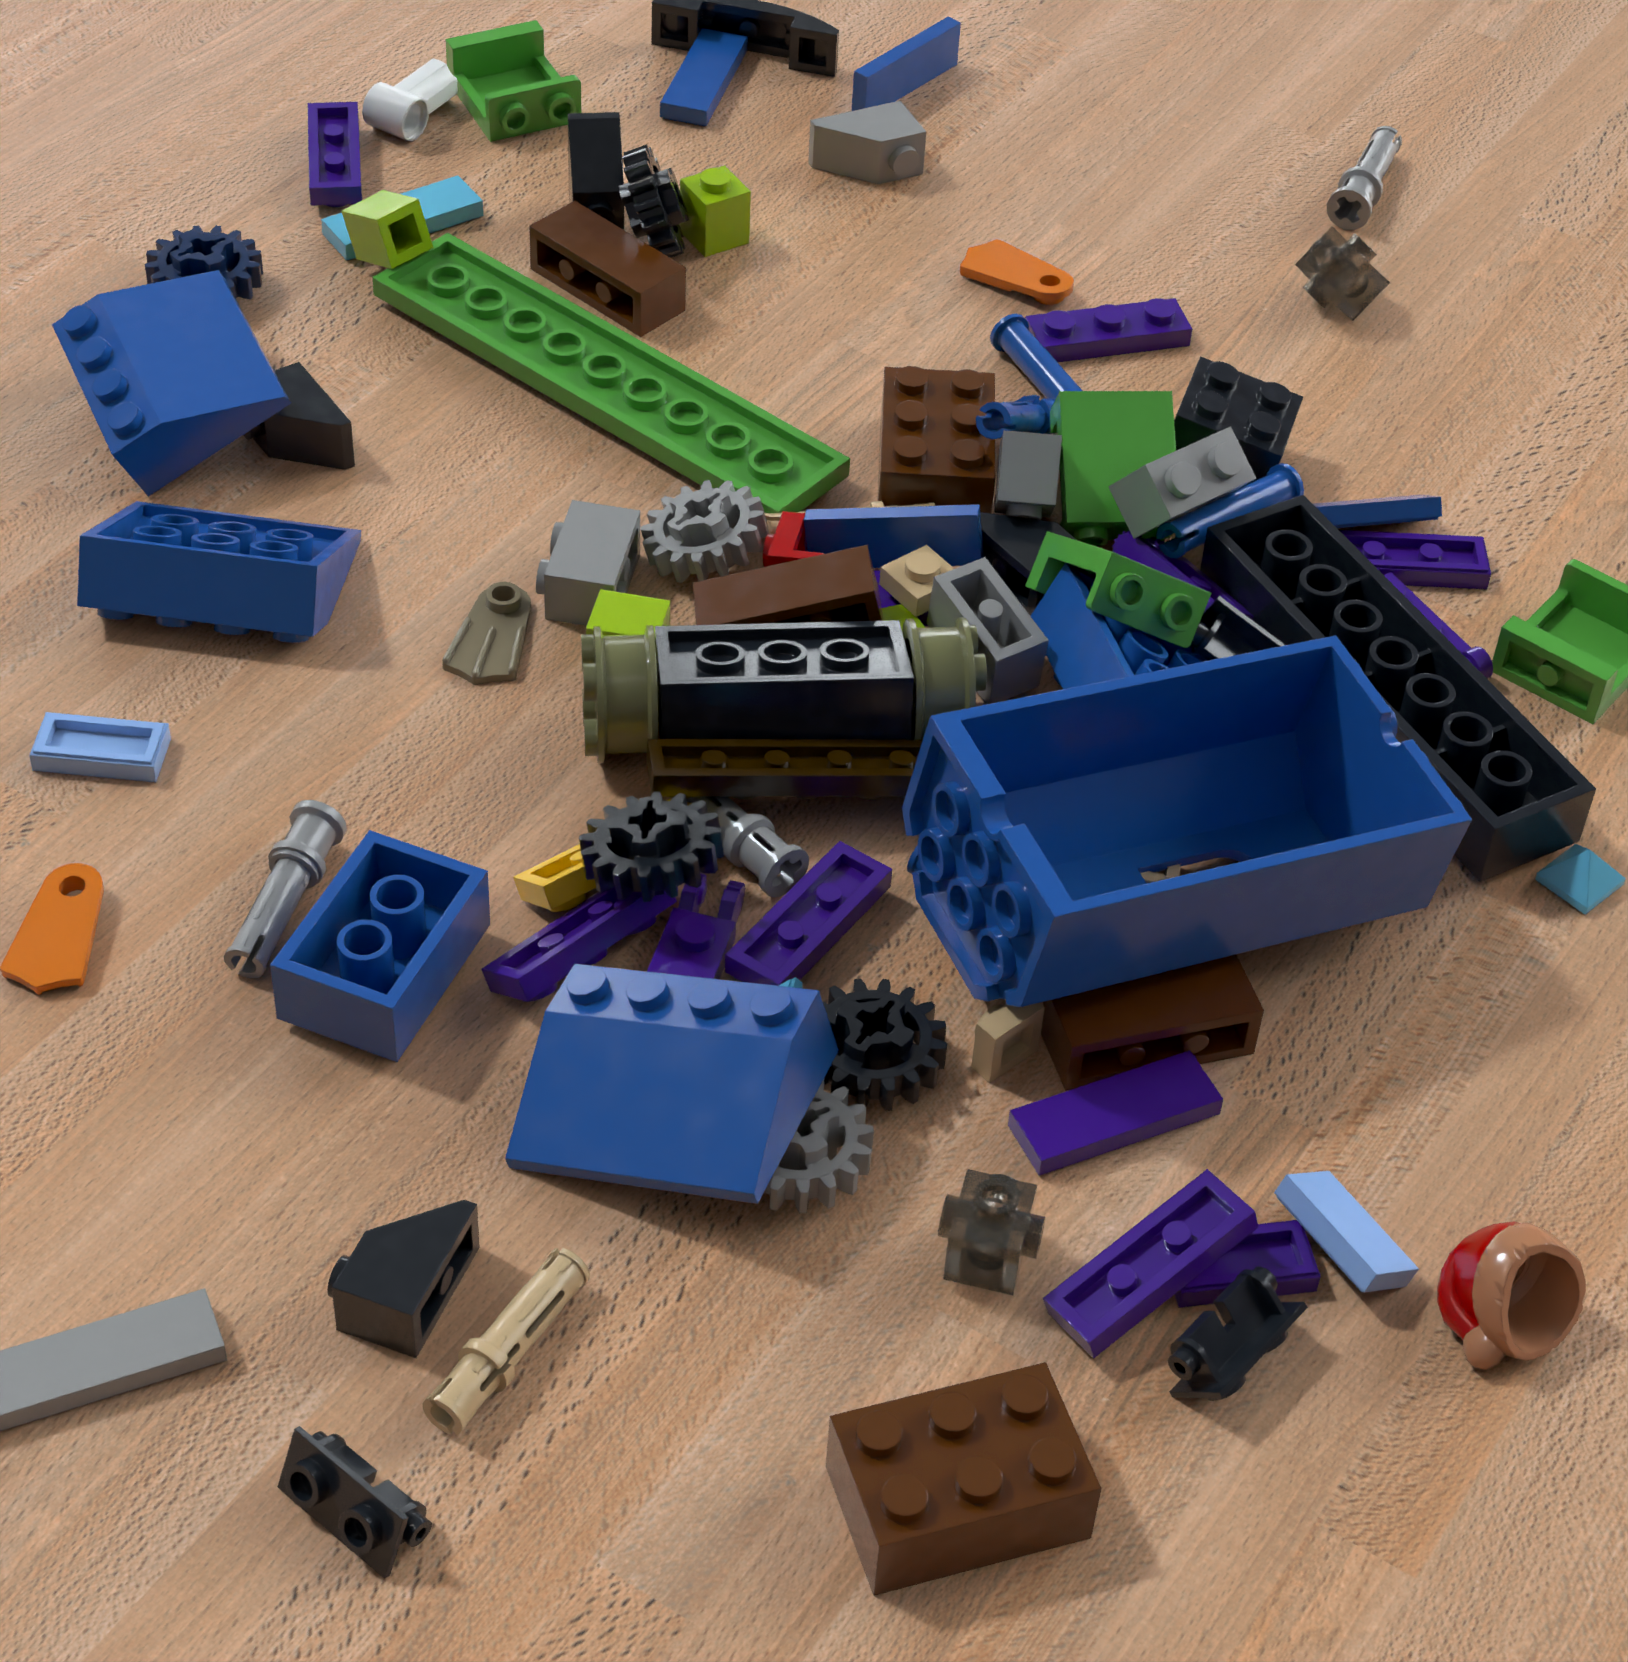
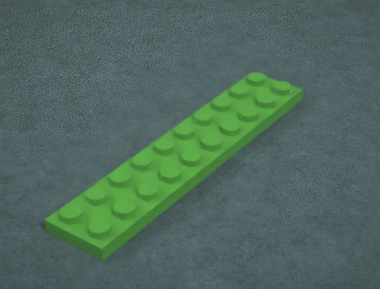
M448 232L432 241L434 248L393 269L387 268L372 277L373 295L696 483L702 485L704 481L710 480L712 488H719L724 482L729 480L733 482L735 491L744 486L750 487L752 496L760 497L764 513L800 512L849 476V457Z

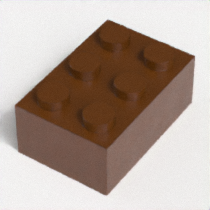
M916 366L902 368L884 367L877 501H882L884 506H903L934 502L935 506L980 505V512L992 514L995 487V439L986 438L979 432L976 426V416H985L987 413L979 409L986 403L995 402V373L977 372L970 369L959 371L922 369Z
M1046 1362L830 1416L826 1469L873 1596L1087 1540L1092 1537L1102 1488Z

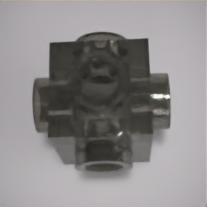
M1333 226L1295 264L1309 279L1303 288L1322 307L1326 308L1332 302L1352 321L1390 284L1370 262L1377 254L1356 233L1347 240Z
M967 1169L960 1196L946 1195L940 1217L938 1236L948 1239L944 1280L1014 1296L1023 1256L1037 1259L1046 1220L1045 1216L1033 1214L1037 1191L1036 1184L1018 1181L1003 1174H988Z

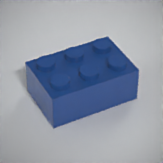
M369 830L270 964L277 1019L398 1062L490 926L488 871Z

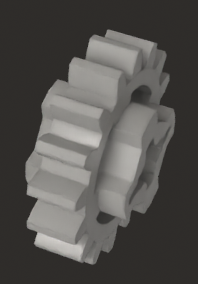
M708 480L703 482L701 489L693 492L691 488L684 486L681 487V494L675 498L664 496L661 499L664 509L649 510L647 517L650 524L643 525L640 529L644 539L642 543L650 566L656 565L658 573L662 577L674 572L676 581L680 583L686 580L690 574H696L698 581L707 580L711 572L717 571L719 575L725 576L729 575V568L735 564L747 566L750 564L747 552H761L763 550L761 538L766 537L769 533L760 497H753L748 486L735 491L733 482L729 480L724 482L719 488H712V484Z
M823 1079L764 1191L770 1195L771 1210L777 1211L782 1206L784 1200L787 1199L795 1201L799 1214L807 1213L809 1199L818 1198L829 1209L835 1206L837 1188L853 1195L857 1191L858 1175H868L874 1129L873 1126L865 1124L866 1107L864 1104L848 1106L849 1089L846 1087L838 1088L830 1094L824 1091ZM843 1146L840 1152L837 1154V1148Z

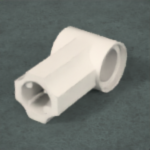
M433 58L394 87L382 82L374 84L368 91L363 103V119L366 124L404 140L414 141L423 133L429 114L458 93L457 78L449 71L446 63Z

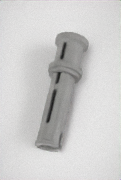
M1381 126L1374 130L1356 166L1349 168L1342 174L1338 183V189L1331 194L1326 204L1329 219L1336 226L1344 230H1356L1368 222L1372 214V207L1378 203L1383 193V183L1381 180L1402 145L1401 135L1392 142L1398 132L1395 128Z
M692 797L686 799L689 803L702 800L706 802L708 813L716 812L718 814L726 858L735 866H745L759 878V886L768 896L775 898L786 894L806 874L809 866L807 852L798 845H788L775 834V827L766 816L754 813L747 814L729 797Z
M302 800L296 803L289 816L290 824L292 825L284 840L274 844L268 855L271 872L236 938L224 955V962L231 970L236 968L241 956L247 957L238 973L240 976L259 978L263 975L267 967L266 964L305 889L320 883L326 872L324 859L331 846L339 844L347 831V825L342 815L333 807L323 802Z

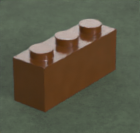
M573 201L529 225L530 269L639 337L644 336L685 311L686 267L580 203Z
M868 545L693 582L696 625L884 621L879 588Z
M1235 954L1044 1001L1043 1006L1045 1009L1041 1036L1063 1087L1067 1091L1189 1050L1199 1064L1254 1054L1264 1009Z

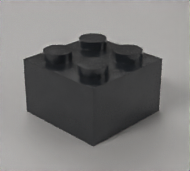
M1200 356L1174 419L1176 451L1231 426L1256 477L1255 480L1248 484L1267 476V472L1271 467L1280 463L1303 396L1290 392L1279 383L1265 382L1239 372L1228 363L1214 362Z

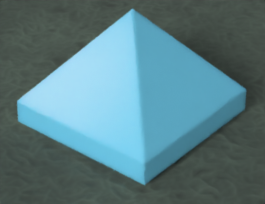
M1574 844L1537 872L1535 880L1586 915L1622 887L1626 878L1590 849Z

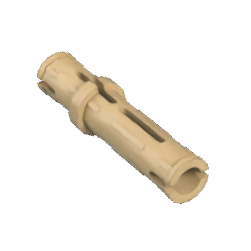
M555 1248L536 1274L498 1315L488 1330L480 1338L476 1337L468 1340L458 1352L459 1362L452 1369V1372L422 1403L423 1411L432 1424L447 1434H452L454 1431L456 1435H459L484 1401L493 1392H501L515 1377L514 1367L520 1361V1358L559 1315L572 1296L590 1279L588 1267L579 1256L568 1249L562 1248L559 1251L558 1248Z

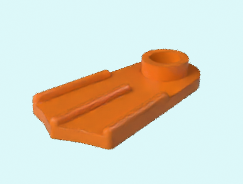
M999 239L969 247L964 260L960 264L961 276L1009 292L1014 290L1033 296L1041 304H1058L1073 291L1074 280L1069 273Z
M70 863L62 865L48 874L0 966L4 978L17 981L38 995L44 991L60 987L83 986L104 894L102 877L95 868L87 864ZM75 890L82 891L76 896H66L69 892Z

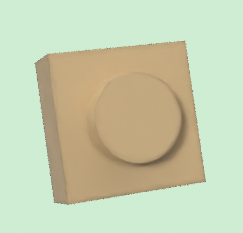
M925 545L881 566L879 585L917 617L929 611L934 577L951 571L954 568L928 545Z
M1041 1003L1024 1007L1005 1004L1004 1006L995 1005L987 1010L977 1022L974 1030L975 1040L971 1067L987 1082L991 1083L1037 1052L1045 1007Z

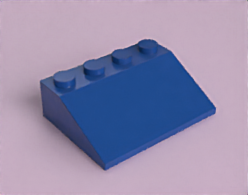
M219 270L97 294L84 304L73 307L64 317L52 324L111 454L148 497L291 404L239 304Z
M136 501L80 535L77 606L97 609L98 616L107 619H130L134 617V614L156 616L157 624L168 627H187L192 625V621L214 624V630L223 634L243 635L250 633L251 629L273 632V638L279 641L291 643L305 642L309 640V637H314L329 623L361 542V530Z
M1067 563L1063 565L1031 614V618L1049 640L1046 656L1055 672L1054 679L1063 689L1207 661L1199 654L1195 655L1192 652L1194 647L1192 644L1188 648H1183L1087 609L1086 601L1096 575Z
M574 964L545 1010L505 1156L508 1167L758 1204L839 1051L819 990Z

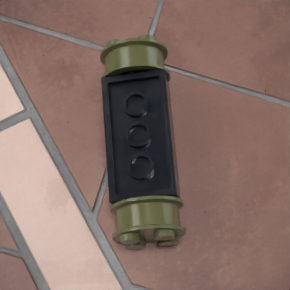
M964 617L957 618L954 627L917 628L914 619H905L902 629L899 620L655 626V634L654 626L646 625L644 635H603L600 626H594L593 634L581 635L585 756H597V763H604L607 754L647 753L648 739H658V725L660 739L923 740L931 715L976 707V691H985L987 684L986 658L984 653L978 654L976 625H969L968 620Z

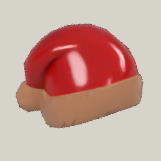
M1503 1222L1483 1227L1466 1236L1449 1253L1440 1273L1437 1286V1303L1444 1324L1464 1340L1463 1352L1467 1361L1473 1367L1489 1370L1498 1365L1505 1355L1530 1361L1537 1357H1542L1546 1353L1551 1352L1553 1348H1556L1578 1321L1579 1314L1583 1310L1582 1301L1586 1293V1279L1580 1260L1550 1231L1531 1223Z

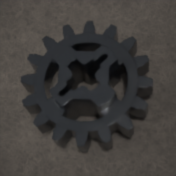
M647 144L623 152L624 156H622L625 165L623 169L628 183L619 185V192L636 238L647 235L649 245L670 258L684 254L685 245L682 239L684 235L679 224L688 221L689 216L672 168L661 171L657 157H654L651 147L648 148Z
M653 792L650 797L640 798L639 800L634 796L626 797L627 807L618 809L610 805L603 808L605 820L589 819L586 822L588 833L579 836L586 879H595L596 889L601 893L615 887L617 899L619 900L626 899L633 892H641L643 902H650L654 896L664 894V891L671 898L677 897L678 886L684 883L698 888L702 885L700 873L715 874L718 871L717 859L724 857L725 854L718 814L716 812L708 813L706 802L702 800L687 806L686 794L679 793L670 801H663L660 792Z
M861 978L854 979L853 992L848 994L834 985L829 988L828 1004L823 1002L839 1050L824 1077V1085L831 1084V1093L844 1086L849 1089V1095L856 1097L855 1104H864L867 1107L869 1099H879L885 1111H892L895 1096L901 1095L905 1100L914 1104L918 1101L920 1086L934 1089L937 1085L938 1070L945 1067L948 1044L945 1042V1021L934 1020L935 1004L930 1001L916 1006L914 1004V988L908 987L898 995L890 992L891 985L887 979L881 980L877 990H868Z

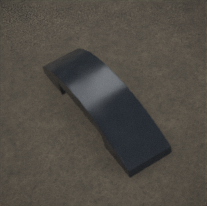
M759 0L652 1L651 45L689 51L701 29L704 28L747 36V51L789 58V69L830 77H835L837 73L839 30L801 11Z

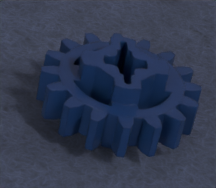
M199 225L193 226L192 230L184 233L175 230L172 231V241L158 239L156 240L157 250H148L146 253L147 263H145L147 284L219 270L235 299L240 297L250 300L253 298V288L262 287L263 264L261 250H256L253 239L242 240L241 231L238 230L225 234L222 233L221 226L217 225L210 232H203Z

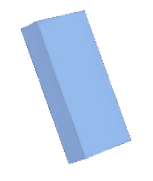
M46 712L29 755L32 771L157 782L171 741L169 724Z
M1330 1171L1287 1174L1274 1193L1277 1195L1278 1200L1361 1292L1406 1287L1419 1270Z

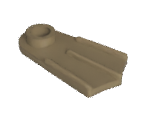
M510 582L494 583L479 595L442 659L443 670L458 675L473 685L516 680L531 612V599L527 592Z

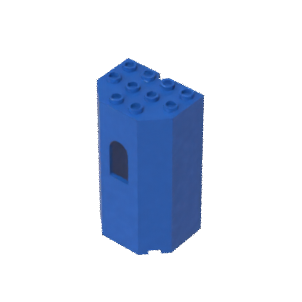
M1336 635L931 715L902 806L906 836L918 835L919 837L918 856L923 870L912 872L917 902L974 999L983 1001L999 998L1006 999V1005L1024 1007L1426 908L1460 845L1472 818L1413 739L1402 741L1401 743L1397 741L1395 737L1398 725L1395 713L1386 704L1366 677L1360 665L1352 658ZM1216 858H1230L1239 861L1238 863L1151 883H1146L1140 874L1147 871H1163L1167 867L1177 864L1185 866Z

